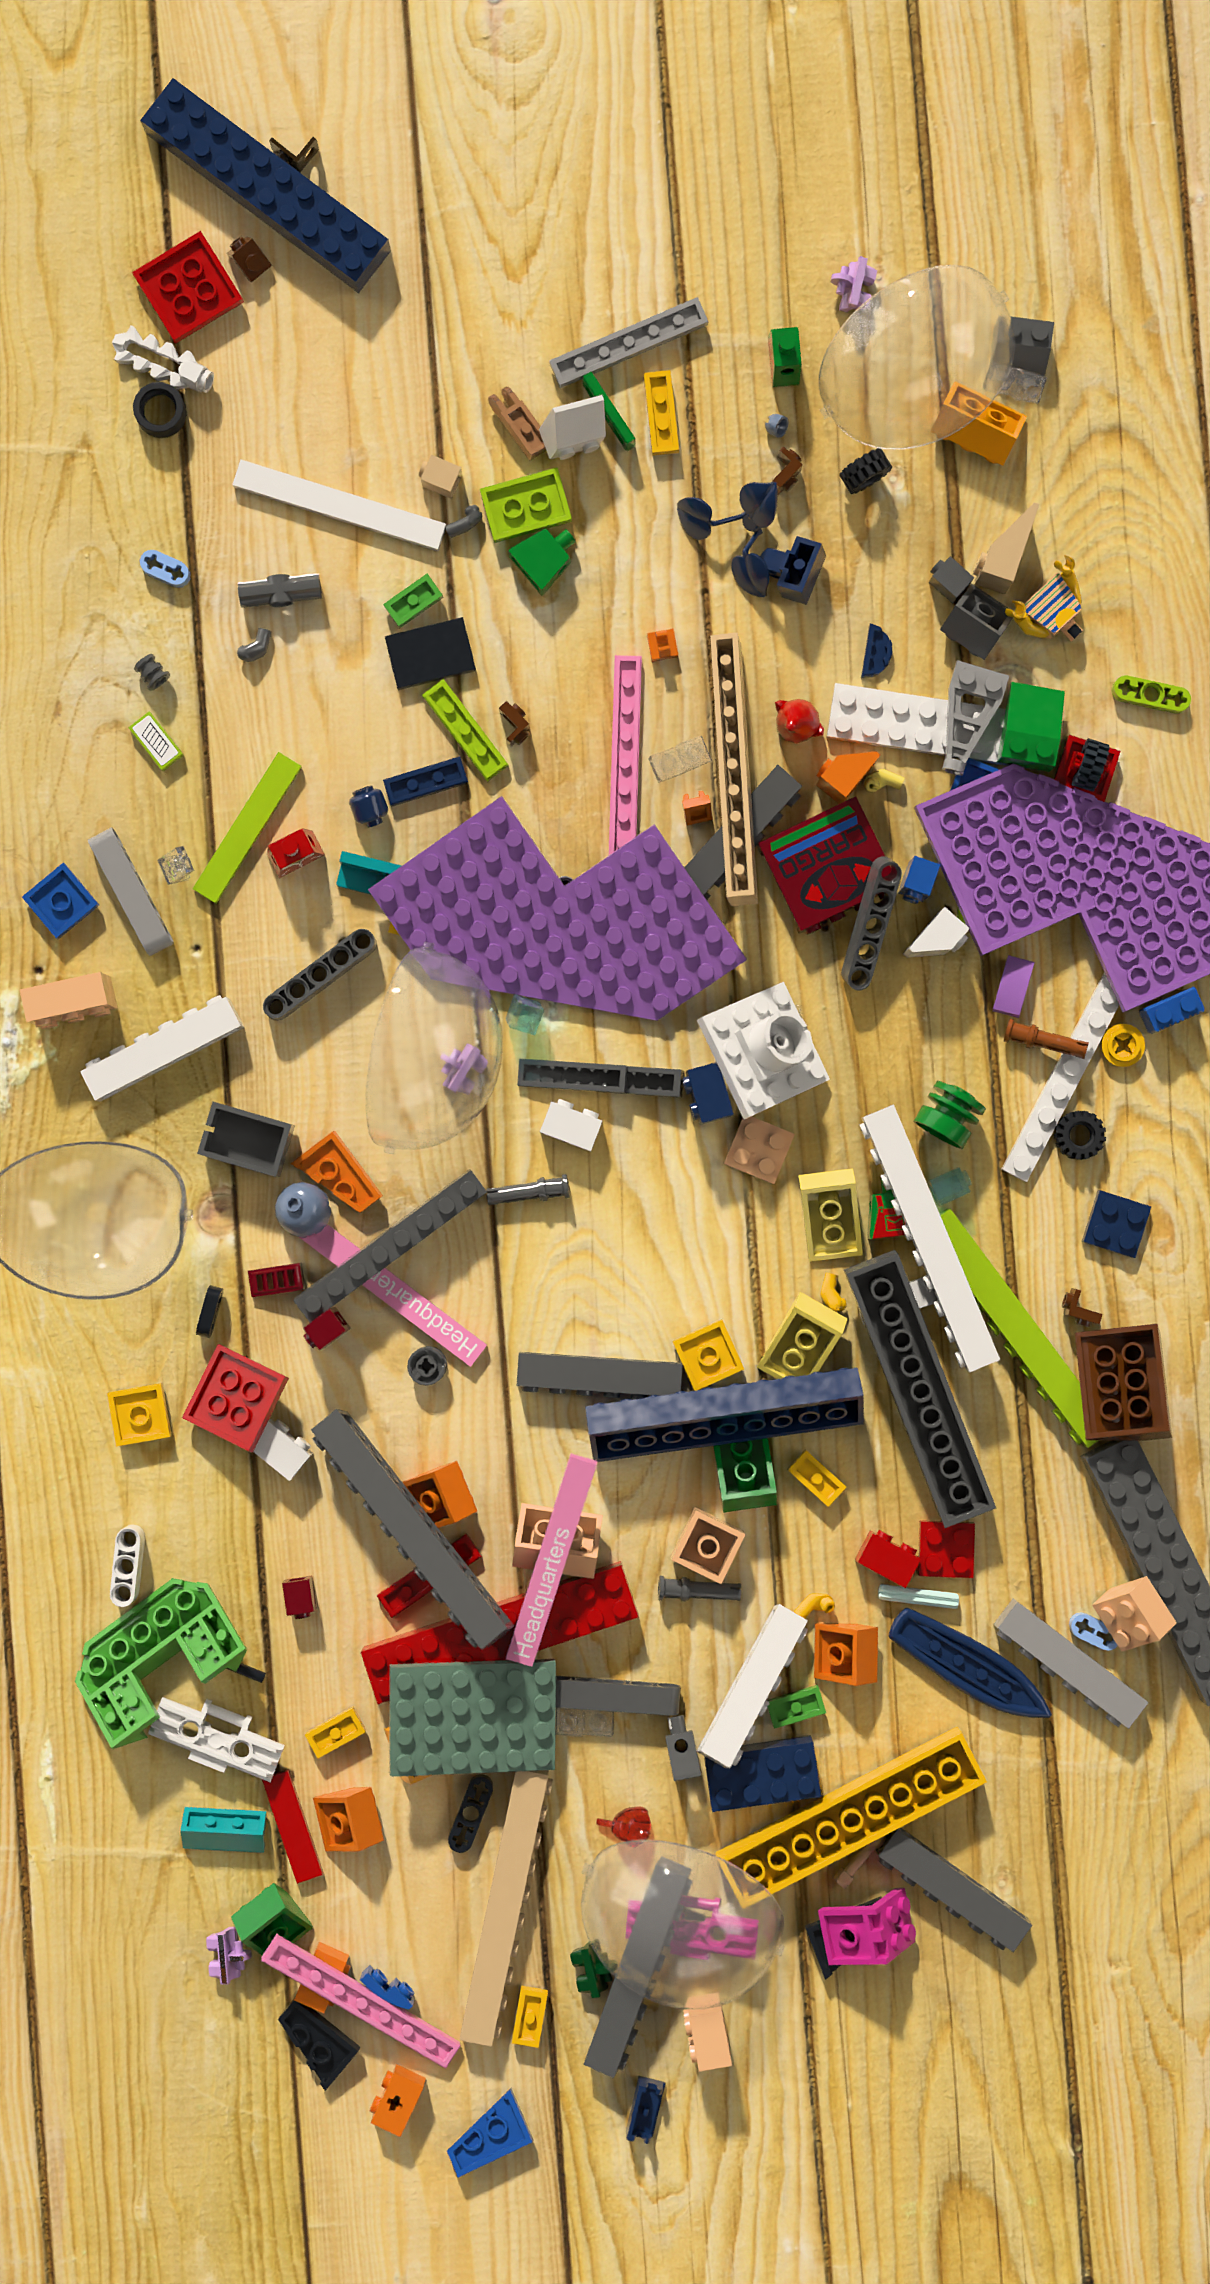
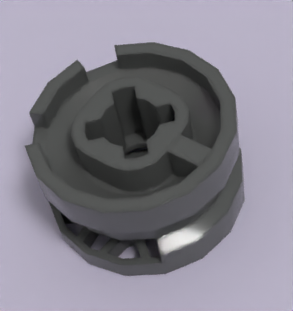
M421 1347L411 1354L407 1365L408 1373L413 1381L420 1385L435 1384L444 1376L447 1370L446 1357L436 1347Z

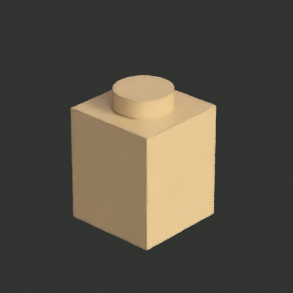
M431 455L428 462H423L419 471L422 487L452 499L462 477V469L460 466Z

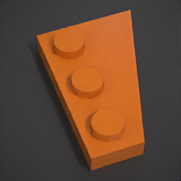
M332 1131L290 1163L308 1174L315 1182L322 1184L332 1191L335 1196L359 1213L383 1197L382 1193L336 1131Z

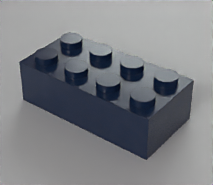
M811 1735L742 1745L740 1750L743 1753L740 1760L735 1766L732 1764L730 1768H724L704 1756L712 1812L821 1797L814 1742Z

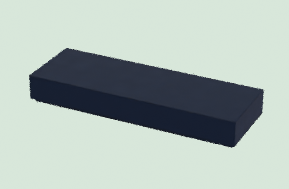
M460 756L383 780L391 807L468 784Z

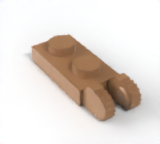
M506 386L501 390V393L509 408H506L502 401L494 394L488 397V403L494 413L499 416L498 418L526 457L531 461L547 451L539 432L541 426L524 402L518 399L509 386Z

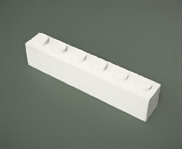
M221 995L216 996L206 1002L207 1007L199 1011L197 1008H193L182 1014L183 1019L175 1023L170 1020L158 1026V1032L152 1035L144 1033L134 1039L135 1044L127 1048L122 1045L109 1052L111 1056L102 1061L99 1057L86 1063V1069L80 1072L94 1100L101 1102L243 1029L244 1026L231 1000L227 997L222 998Z
M780 1604L773 1607L698 1747V1753L724 1768H730L732 1764L735 1766L743 1753L740 1748L744 1740L749 1741L756 1729V1726L753 1725L756 1717L764 1714L769 1704V1701L766 1699L770 1691L775 1692L782 1680V1677L779 1676L784 1666L787 1668L795 1655L792 1650L796 1642L801 1643L808 1629L805 1628L808 1620Z

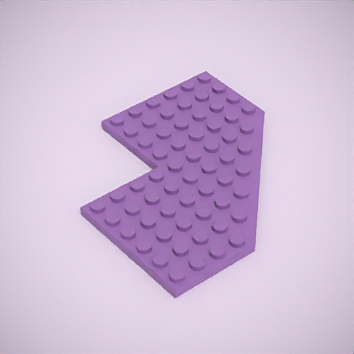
M1016 764L1009 765L914 807L963 919L970 928L969 932L980 956L1078 914L1122 1012L1210 974V843L1182 830L1177 831L1165 826L1166 824L1147 816L1142 817L1132 813L1129 809L1114 803L1099 801L1094 795L1076 788L1072 789L1060 784L1059 781L1041 774L1037 775Z
M501 796L368 889L429 977L439 981L657 1021L747 960L655 824L570 883L564 885L504 797Z

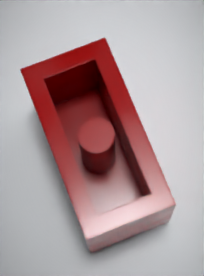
M870 1530L855 1560L857 1563L906 1588L921 1561V1558L916 1555L917 1549L904 1542L901 1546L891 1542L893 1537L882 1530H878L877 1533Z

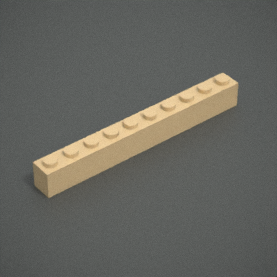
M738 633L711 635L727 899L731 906L758 904L742 646Z
M549 1770L515 1771L459 2039L461 2041L492 2047L493 2038L499 2039L502 2022L497 2021L499 2011H505L508 1997L507 1994H503L505 1984L511 1983L513 1967H509L510 1957H516L519 1941L514 1940L516 1929L522 1930L525 1916L524 1913H520L521 1904L528 1902L530 1887L525 1886L527 1876H533L536 1860L531 1859L533 1848L539 1849L542 1834L537 1832L538 1823L544 1822L547 1806L542 1805L544 1794L550 1796L553 1779L548 1778Z

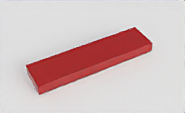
M467 1533L451 1544L468 1566L482 1557V1554ZM412 1570L377 1594V1597L390 1617L393 1618L430 1593L433 1587L427 1580L423 1582L415 1571Z
M289 1769L273 1774L271 1782L262 1779L296 1883L298 1884L323 1875L324 1872Z

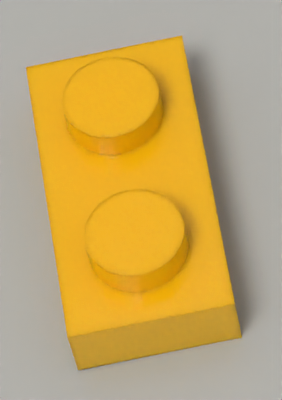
M806 1449L787 1469L827 1507L846 1488L838 1478Z
M353 1706L306 1732L305 1737L318 1759L364 1734L366 1728Z
M521 1986L512 2036L513 2044L539 2048L548 1990Z

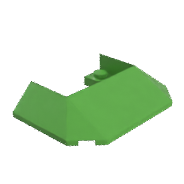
M172 1578L84 1644L82 1652L84 1659L81 1670L77 1671L75 1683L112 1749L148 1738L144 1729L159 1719L160 1715L143 1687L141 1680L181 1650H183L199 1680L204 1684L227 1667L235 1672L237 1671L247 1652V1648L209 1584Z

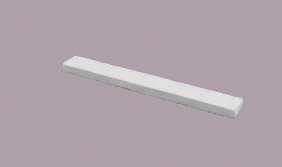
M241 459L232 484L234 488L435 551H439L446 529L445 523Z

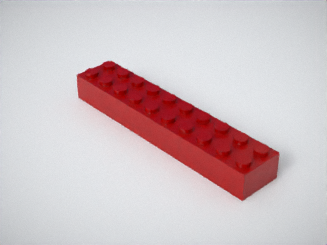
M621 1561L595 1569L594 1579L574 1576L559 1582L538 1651L639 1618ZM526 1593L497 1602L515 1627ZM451 1618L364 1646L360 1653L377 1704L389 1701V1665L508 1660L506 1655L515 1627L492 1646L485 1649H480L479 1646L474 1648L465 1636L468 1632L463 1625L457 1626Z

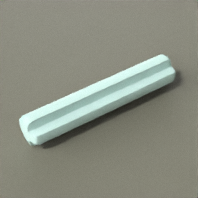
M881 1584L878 1589V1598L880 1600L952 1609L958 1608L959 1595L956 1593Z

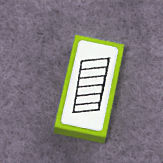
M150 711L128 727L162 771L184 755Z

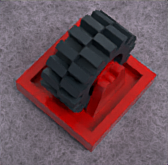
M1069 734L1054 780L1072 789L1076 788L1094 795L1097 800L1105 802L1121 751L1110 748L1109 744L1090 738L1085 740Z

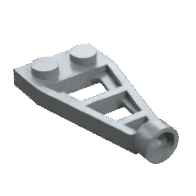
M957 660L948 688L946 756L942 767L943 771L954 775H963L966 761L1002 702L1009 675ZM969 694L985 700V707L977 718H970L961 713L962 695ZM959 722L974 727V732L967 744L955 740L956 726Z

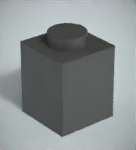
M950 556L945 562L939 560L930 572L933 576L929 583L953 604L968 588L975 577Z

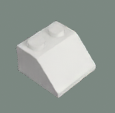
M602 395L552 408L539 428L549 459L559 457L560 460L572 457L576 452L584 451V453H590L599 448L600 443L606 436L604 399Z
M944 907L907 948L903 955L906 957L945 955L950 950L955 952L969 938L965 933L970 928Z

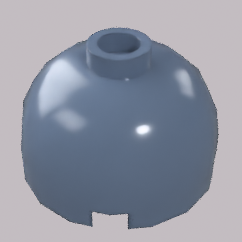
M299 1182L289 1185L279 1194L275 1204V1216L280 1226L288 1233L305 1238L314 1233L317 1234L324 1229L329 1222L331 1207L329 1206L327 1194L319 1187Z

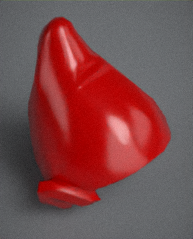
M804 699L778 700L775 702L778 713L776 718L777 731L785 741L798 744L808 741L811 737L824 735V728L820 723L819 713L811 702Z

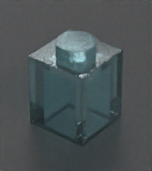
M514 994L505 1019L509 1028L535 1035L544 1009L540 1002Z
M960 1167L927 1181L938 1206L971 1192L968 1187L972 1185L971 1180L965 1170L961 1172Z

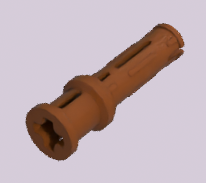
M1011 1018L1009 1019L1004 1037V1042L1007 1043L1013 1041L1025 1044L1026 1048L1029 1049L1034 1046L1042 1047L1085 1059L1089 1042L1039 1030V1027L1034 1024L1027 1026L1016 1023Z

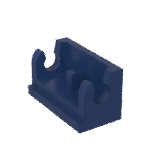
M642 2076L638 2077L626 2127V2140L634 2142L636 2137L644 2139V2143H650L655 2130L665 2082Z

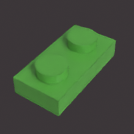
M425 574L383 605L400 629L441 600L443 595L430 576Z
M818 1685L767 1700L769 1701L768 1710L774 1729L826 1713Z

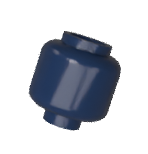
M373 785L352 792L353 797L349 800V805L355 821L359 824L366 823L368 828L383 823L382 817L389 810L382 791L374 789Z

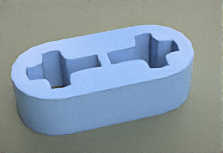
M147 550L142 554L140 566L148 576L176 588L184 587L190 581V571L183 562L156 550ZM156 557L157 562L163 567L160 569L153 566L150 570L147 561H153ZM181 568L184 576L183 578L178 577L176 581L173 575L167 572L168 569L177 572Z
M1083 1612L1076 1613L1071 1617L1069 1628L1078 1638L1107 1651L1113 1650L1118 1646L1114 1639L1112 1642L1106 1641L1103 1644L1104 1640L1096 1635L1098 1631L1104 1634L1108 1633V1629L1101 1620ZM1086 1619V1624L1093 1628L1092 1631L1089 1632L1082 1629L1081 1632H1078L1077 1621L1082 1622Z

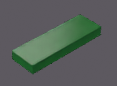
M590 371L583 376V387L590 398L603 396L605 420L625 451L627 450L628 452L635 447L636 438Z

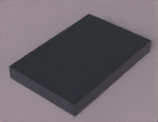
M463 617L384 636L398 690L476 671Z

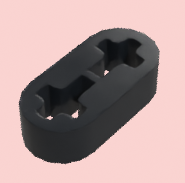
M212 1285L208 1287L197 1324L196 1335L206 1338L211 1337L223 1297V1288Z

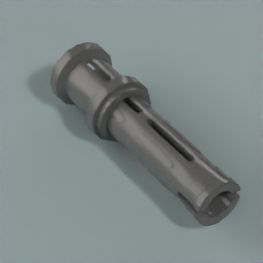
M563 1174L560 1178L546 1180L544 1177L537 1179V1182L486 1188L489 1206L538 1198L543 1201L560 1196L570 1198L567 1174Z
M660 1575L658 1580V1600L677 1598L681 1599L682 1602H686L689 1598L740 1601L741 1583L690 1581L687 1577H682V1579H666Z

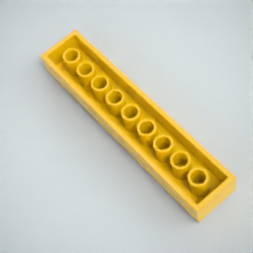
M955 1727L716 1852V1858L743 1910L987 1783L962 1732L958 1727Z

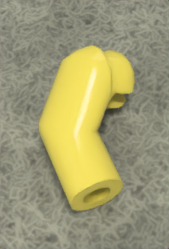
M880 769L866 777L864 786L868 792L872 793L886 785L900 790L905 777L885 769Z

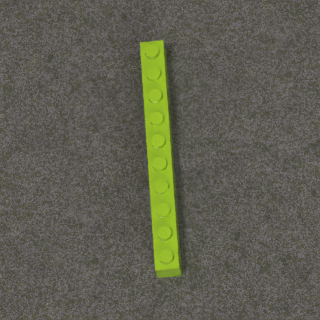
M951 1209L944 1210L940 1213L941 1219L981 1313L984 1312L990 1320L986 1324L995 1336L1000 1334L1006 1343L1003 1344V1347L1012 1358L1017 1356L1022 1365L1019 1368L1028 1380L1031 1378L1035 1380L1038 1385L1036 1388L1037 1393L1045 1402L1049 1400L1055 1407L1052 1413L1061 1424L1066 1422L1070 1427L1071 1431L1068 1434L1077 1445L1082 1444L1089 1448L1098 1440H1086L1079 1380Z

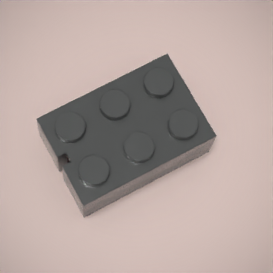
M212 1101L206 1125L215 1127L214 1132L204 1130L197 1154L274 1177H280L295 1125Z

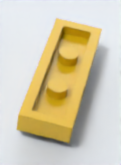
M671 370L644 373L652 456L679 453Z

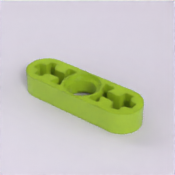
M1128 675L1119 677L1113 683L1111 689L1112 695L1117 701L1174 714L1183 712L1191 703V695L1183 687ZM1126 682L1129 689L1136 690L1138 685H1141L1138 699L1135 698L1137 692L1129 691L1126 695H1123L1122 690L1118 689V686H1122ZM1152 687L1157 690V701L1150 702L1146 700L1144 696L1146 688ZM1177 694L1184 701L1178 707L1175 706V701L1169 699L1164 704H1161L1164 696L1174 698Z

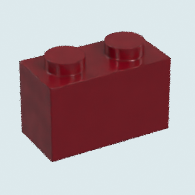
M332 1307L303 1328L306 1334L303 1336L312 1348L317 1347L321 1350L350 1330L351 1327L337 1308Z

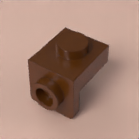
M241 236L230 244L231 250L227 252V255L234 260L249 282L252 283L272 266L253 238H243Z
M785 447L779 450L778 458L786 467L772 480V482L777 483L778 495L783 490L788 492L797 483L798 479L796 477L801 473L803 465L800 463L802 460L799 455L792 449L788 451Z
M506 700L499 707V712L516 729L506 739L507 744L512 747L515 743L520 745L530 734L528 732L530 725L523 718L526 715L525 712L516 703L511 706Z
M1071 1288L1070 1293L1066 1292L1062 1302V1308H1065V1315L1075 1317V1323L1091 1328L1092 1323L1100 1325L1103 1314L1077 1306L1081 1290Z

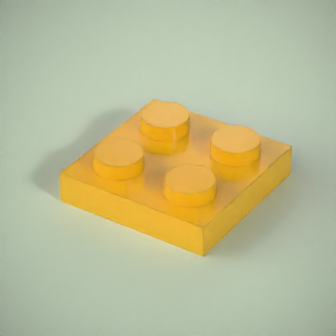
M722 1319L672 1341L694 1391L744 1370Z
M163 1383L107 1393L116 1447L172 1436Z

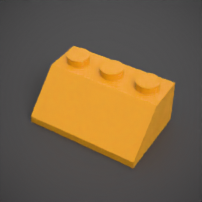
M954 382L930 431L936 433L940 439L950 440L959 444L965 451L975 452L983 456L990 463L1003 466L1027 416L964 385Z

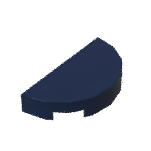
M871 623L868 628L861 678H870L880 674L888 666L892 656V642L889 640L888 635L880 626Z

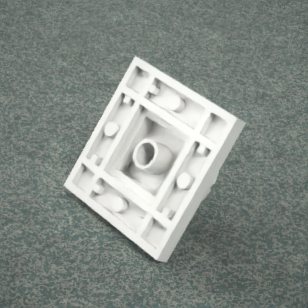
M784 982L697 1020L743 1119L749 1118L830 1080L812 1042L810 1031H808L806 1023L800 1017Z

